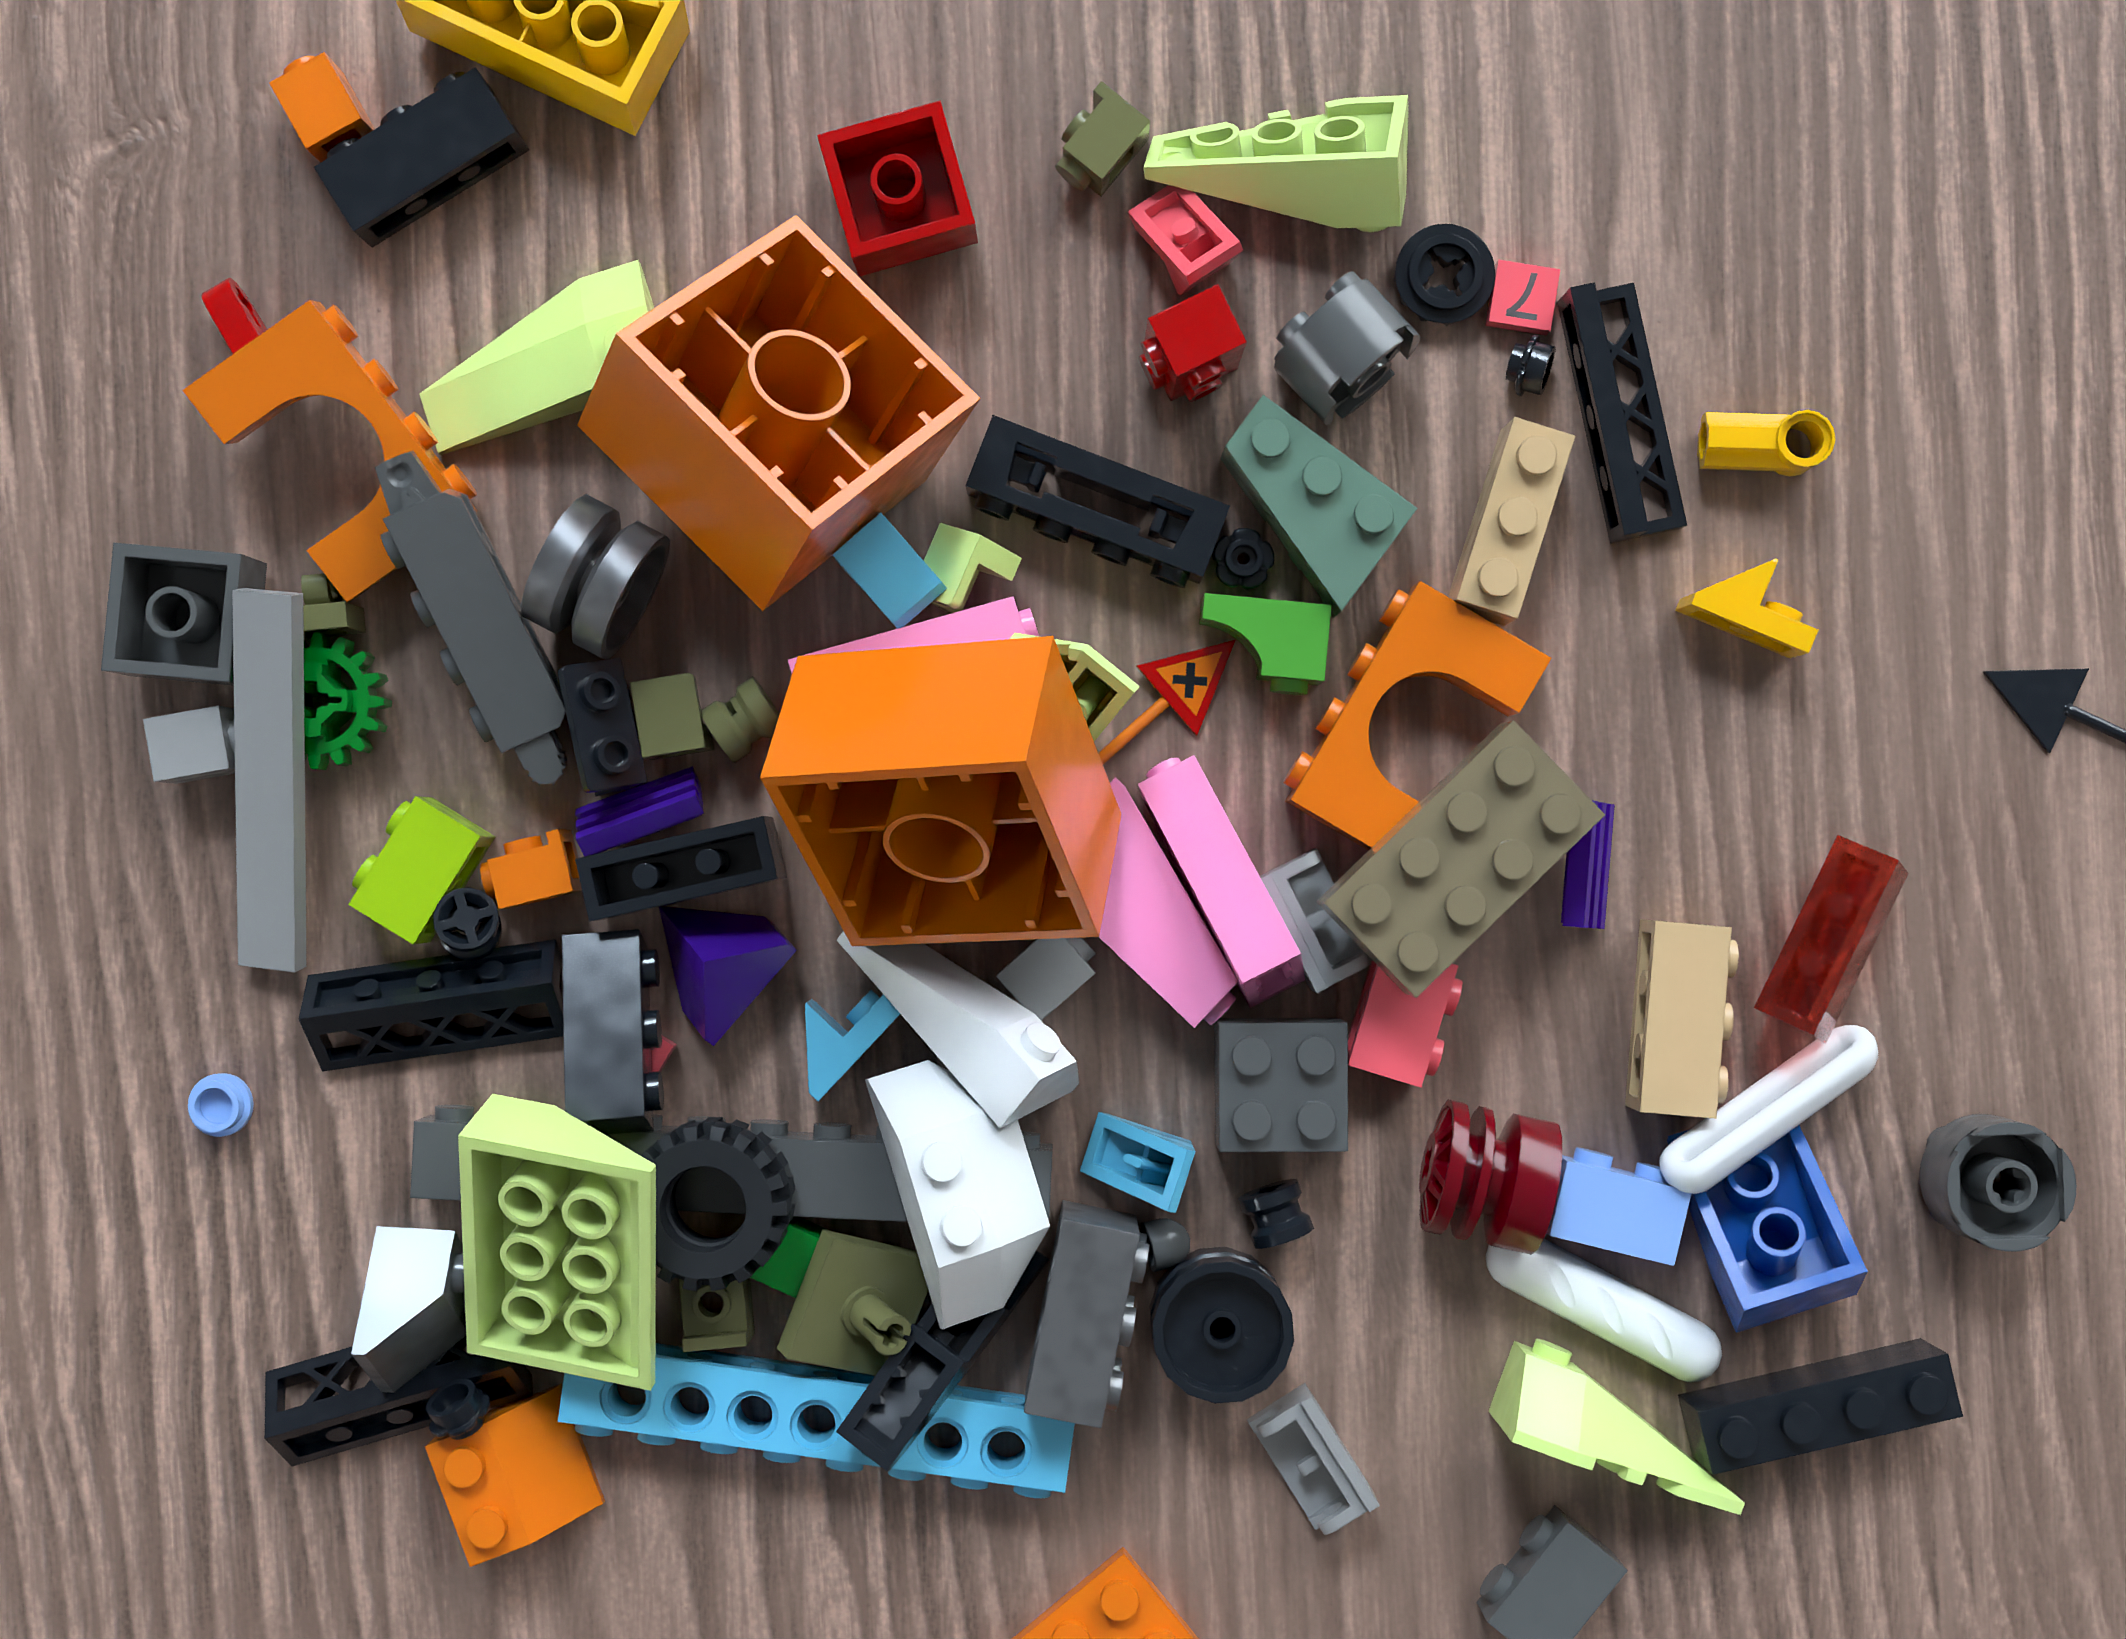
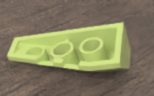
M639 260L577 279L422 391L419 395L430 430L438 440V443L435 445L437 452L443 455L584 410L615 334L654 309Z
M1541 1339L1535 1340L1533 1348L1516 1341L1513 1342L1489 1408V1413L1512 1442L1589 1470H1593L1595 1462H1597L1604 1468L1617 1473L1622 1479L1639 1485H1643L1647 1474L1657 1476L1656 1484L1676 1496L1741 1515L1745 1503L1730 1488L1573 1362H1570L1572 1356L1570 1351Z

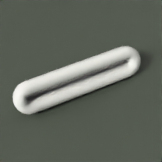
M1844 1025L1824 1033L1717 1110V1119L1705 1118L1671 1142L1660 1156L1659 1164L1662 1176L1670 1186L1685 1193L1697 1194L1712 1188L1865 1078L1873 1070L1878 1059V1047L1875 1037L1866 1028L1857 1025Z
M1543 1239L1539 1249L1532 1255L1488 1246L1486 1253L1487 1268L1492 1278L1503 1287L1512 1290L1675 1378L1686 1382H1698L1711 1376L1719 1367L1722 1357L1721 1342L1716 1333L1703 1322L1552 1242Z

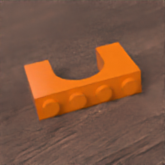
M307 301L182 390L223 444L240 442L287 407L302 399L319 395L336 398L357 409L371 423L380 439L384 462L414 450L442 492L450 488L468 495L470 500L477 495L470 481L455 464L446 469L432 451L431 447L436 445L438 440L424 420L415 411L406 416L391 395L399 389L385 368L375 358L366 363L351 342L359 336L352 324L336 305H332L326 310L321 302ZM381 485L372 501L360 513L306 550L346 602L357 598L397 569L388 556L380 536L388 531L383 518L390 515Z
M1422 581L1412 586L1408 593L1400 589L1396 590L1379 619V622L1388 626L1376 647L1365 643L1347 673L1349 677L1356 680L1344 702L1336 697L1331 700L1315 727L1317 731L1324 734L1312 756L1302 751L1283 782L1292 788L1285 802L1368 851L1419 803L1416 799L1393 786L1381 774L1370 751V720L1383 694L1398 681L1413 677H1433L1455 685L1508 717L1520 713L1552 659Z

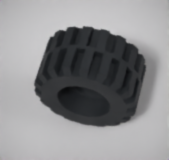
M708 1117L701 1122L692 1120L662 1136L641 1155L656 1165V1265L661 1268L657 1277L668 1284L674 1278H678L684 1281L683 1289L697 1291L702 1285H710L711 1291L726 1289L732 1281L737 1280L738 1283H741L752 1277L759 1267H763L772 1257L788 1232V1225L793 1219L796 1205L792 1203V1194L796 1190L793 1176L787 1177L784 1167L788 1164V1161L782 1151L776 1154L768 1145L772 1139L762 1131L756 1135L747 1130L750 1124L737 1119L733 1123L723 1122V1117ZM708 1166L724 1171L737 1182L745 1198L746 1217L741 1227L735 1233L721 1238L706 1237L696 1233L684 1223L676 1207L675 1191L678 1180L685 1172L694 1167Z

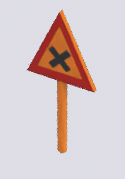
M1236 639L1136 665L1161 697L1098 753L1102 764L1104 765L1169 706L1197 736Z

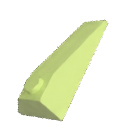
M1408 95L1343 98L1324 102L1325 114L1291 120L1288 110L1268 113V121L1260 123L1255 128L1239 131L1236 125L1223 122L1153 136L1143 167L1144 176L1147 180L1334 228H1357L1364 232H1376L1387 227L1401 226L1407 184Z

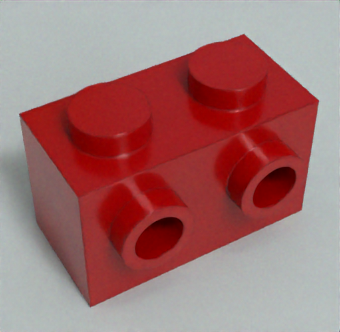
M1219 284L1149 317L1147 320L1145 340L1141 342L1144 354L1139 356V360L1152 388L1157 390L1164 387L1170 401L1186 395L1189 402L1199 400L1218 390L1223 385L1220 380L1222 376L1238 369L1247 341Z

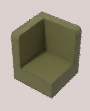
M683 673L630 682L642 758L659 760L714 750L712 733L707 725L703 723L697 682L694 675Z

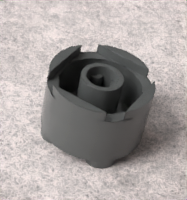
M1354 271L1346 273L1331 286L1325 295L1327 302L1310 317L1306 312L1297 314L1281 329L1276 337L1283 347L1274 358V369L1325 425L1332 424L1334 411L1343 419L1378 392L1395 375L1390 369L1391 360L1399 351L1408 360L1421 338L1368 279L1361 280Z
M1990 1114L1963 1116L1932 1131L1927 1138L1926 1149L1921 1160L1919 1172L1922 1196L1930 1215L1935 1221L1958 1235L2000 1251L2016 1252L2040 1246L2050 1238L2047 1235L2055 1229L2060 1221L2065 1222L2073 1210L2076 1198L2077 1185L2071 1160L2062 1148H2059L2046 1133L2035 1126ZM2000 1174V1182L1993 1183L1994 1179L1998 1178Z

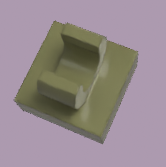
M324 573L301 576V589L305 603L303 605L304 639L312 638L313 632H320L329 636L366 633L364 608L345 601L342 602V596Z

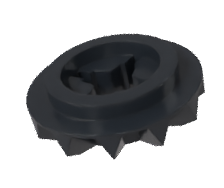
M1435 224L1418 231L1404 244L1397 258L1393 281L1397 285L1401 304L1417 314L1421 322L1432 321L1448 326L1471 318L1487 302L1495 282V265L1487 245L1474 232L1455 224ZM1432 259L1434 262L1438 261L1443 268L1449 267L1452 264L1456 266L1464 261L1465 264L1462 265L1458 274L1453 279V284L1456 288L1455 293L1453 290L1449 291L1444 284L1438 285L1435 288L1431 286L1427 290L1424 288L1434 273V268L1431 264Z

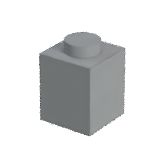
M213 706L143 719L154 782L179 784L235 774L234 708Z
M1083 938L1036 939L1001 969L996 977L1023 1007L1033 1012L1042 1021L1095 974V970L1088 961L1096 953Z

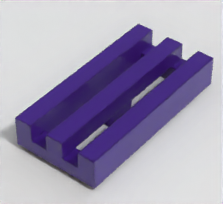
M693 766L575 809L578 819L576 821V829L578 831L576 833V841L585 857L607 851L702 816L704 809L701 783Z
M1592 800L1605 816L1566 853L1561 923H1563L1562 926L1605 929L1615 805Z

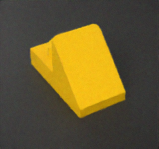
M1777 558L1683 597L1679 600L1675 609L1677 612L1787 658L1808 654L1819 630L1800 622L1803 614L1792 607L1771 601L1766 602L1765 607L1760 605L1776 568Z

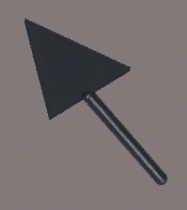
M2089 668L1983 671L2047 753H2051L2067 716L2126 743V729L2073 705Z

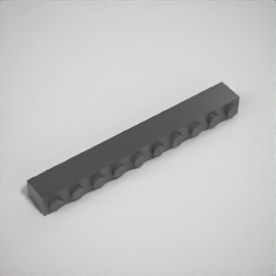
M437 1105L435 1106V1115L431 1114L414 1121L410 1198L461 1201L458 1135L474 1117L473 1106ZM653 1114L654 1131L609 1134L606 1136L641 1156L658 1139L679 1126L662 1125L663 1116ZM688 1117L687 1122H690L692 1120H695L696 1122H701L706 1120L708 1117ZM771 1119L751 1120L749 1131L756 1135L761 1131L772 1139L768 1144L776 1154L782 1151L788 1161L784 1168L787 1177L793 1176L796 1189L792 1194V1203L796 1204L794 1216L908 1222L879 1126H877L876 1135L851 1134L852 1125L820 1122L814 1123L812 1133L788 1131V1121ZM1021 1131L1049 1220L1053 1144L1040 1143L1041 1134ZM708 1166L694 1167L685 1172L677 1182L675 1201L678 1211L746 1214V1202L740 1186L730 1175L722 1170Z

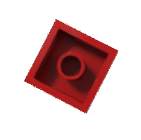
M941 100L817 135L858 277L978 243L974 216Z

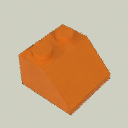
M562 1384L537 1392L531 1397L488 1411L482 1427L465 1439L455 1440L447 1434V1436L442 1438L435 1436L425 1445L470 1567L530 1545L605 1502L581 1434L575 1431V1424L558 1422Z

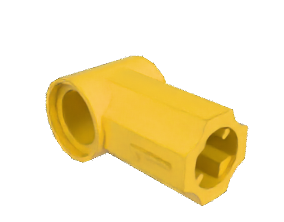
M1811 410L1797 411L1792 415L1705 412L1702 415L1698 433L1697 456L1700 469L1775 471L1780 475L1790 477L1801 475L1826 460L1833 451L1836 439L1834 428L1828 418L1819 412ZM1788 430H1799L1808 437L1811 444L1808 458L1796 457L1789 451L1786 445Z

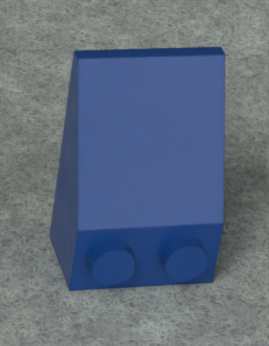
M1800 1125L1712 1188L1702 1193L1691 1194L1689 1210L1710 1274L1736 1333L1857 1295L1868 1272ZM1688 1130L1668 1136V1145Z

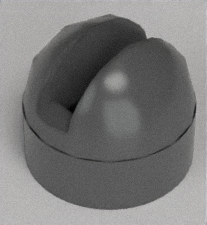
M1159 1218L1141 1223V1233L1147 1234L1146 1244H1149L1147 1261L1153 1272L1173 1268L1184 1261L1190 1251V1236L1183 1225L1167 1218Z

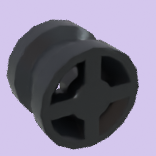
M470 887L455 889L446 894L436 906L433 915L434 929L445 951L453 957L466 961L479 960L491 954L498 946L502 935L501 918L492 898L483 891ZM479 922H484L480 924L479 929L475 932V929L478 927Z
M1297 1179L1274 1182L1249 1191L1238 1198L1243 1213L1251 1216L1254 1228L1250 1235L1255 1249L1270 1248L1293 1241L1314 1229L1310 1216L1301 1211L1298 1199L1302 1192Z

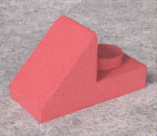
M1168 185L1128 211L1135 230L1164 261L1174 287L1180 296L1229 265L1243 251L1241 242L1193 191Z

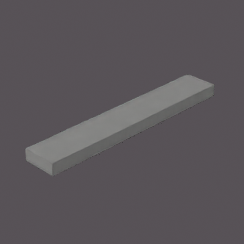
M242 588L232 590L238 965L297 972L307 967L303 593Z

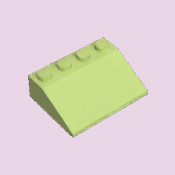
M492 1094L458 1135L467 1353L651 1391L655 1384L656 1165L555 1105Z

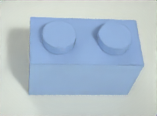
M1579 1147L1575 1148L1573 1158L1562 1155L1560 1183L1553 1215L1547 1230L1549 1236L1663 1264L1675 1265L1692 1193H1685L1670 1186L1662 1176L1658 1166L1637 1162L1635 1172L1611 1167L1613 1156Z

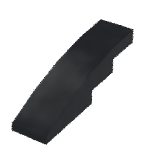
M1038 1250L1035 1251L1002 1309L945 1329H940L933 1304H931L919 1323L911 1325L910 1336H903V1339L907 1341L905 1347L901 1352L888 1357L836 1432L884 1470L890 1471L972 1367L1050 1259Z

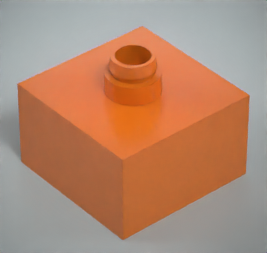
M795 215L617 332L577 426L764 611L833 556L839 548L880 512L884 515L927 480L981 398Z
M1054 636L803 655L797 657L760 779L851 946L1099 937L1122 814Z

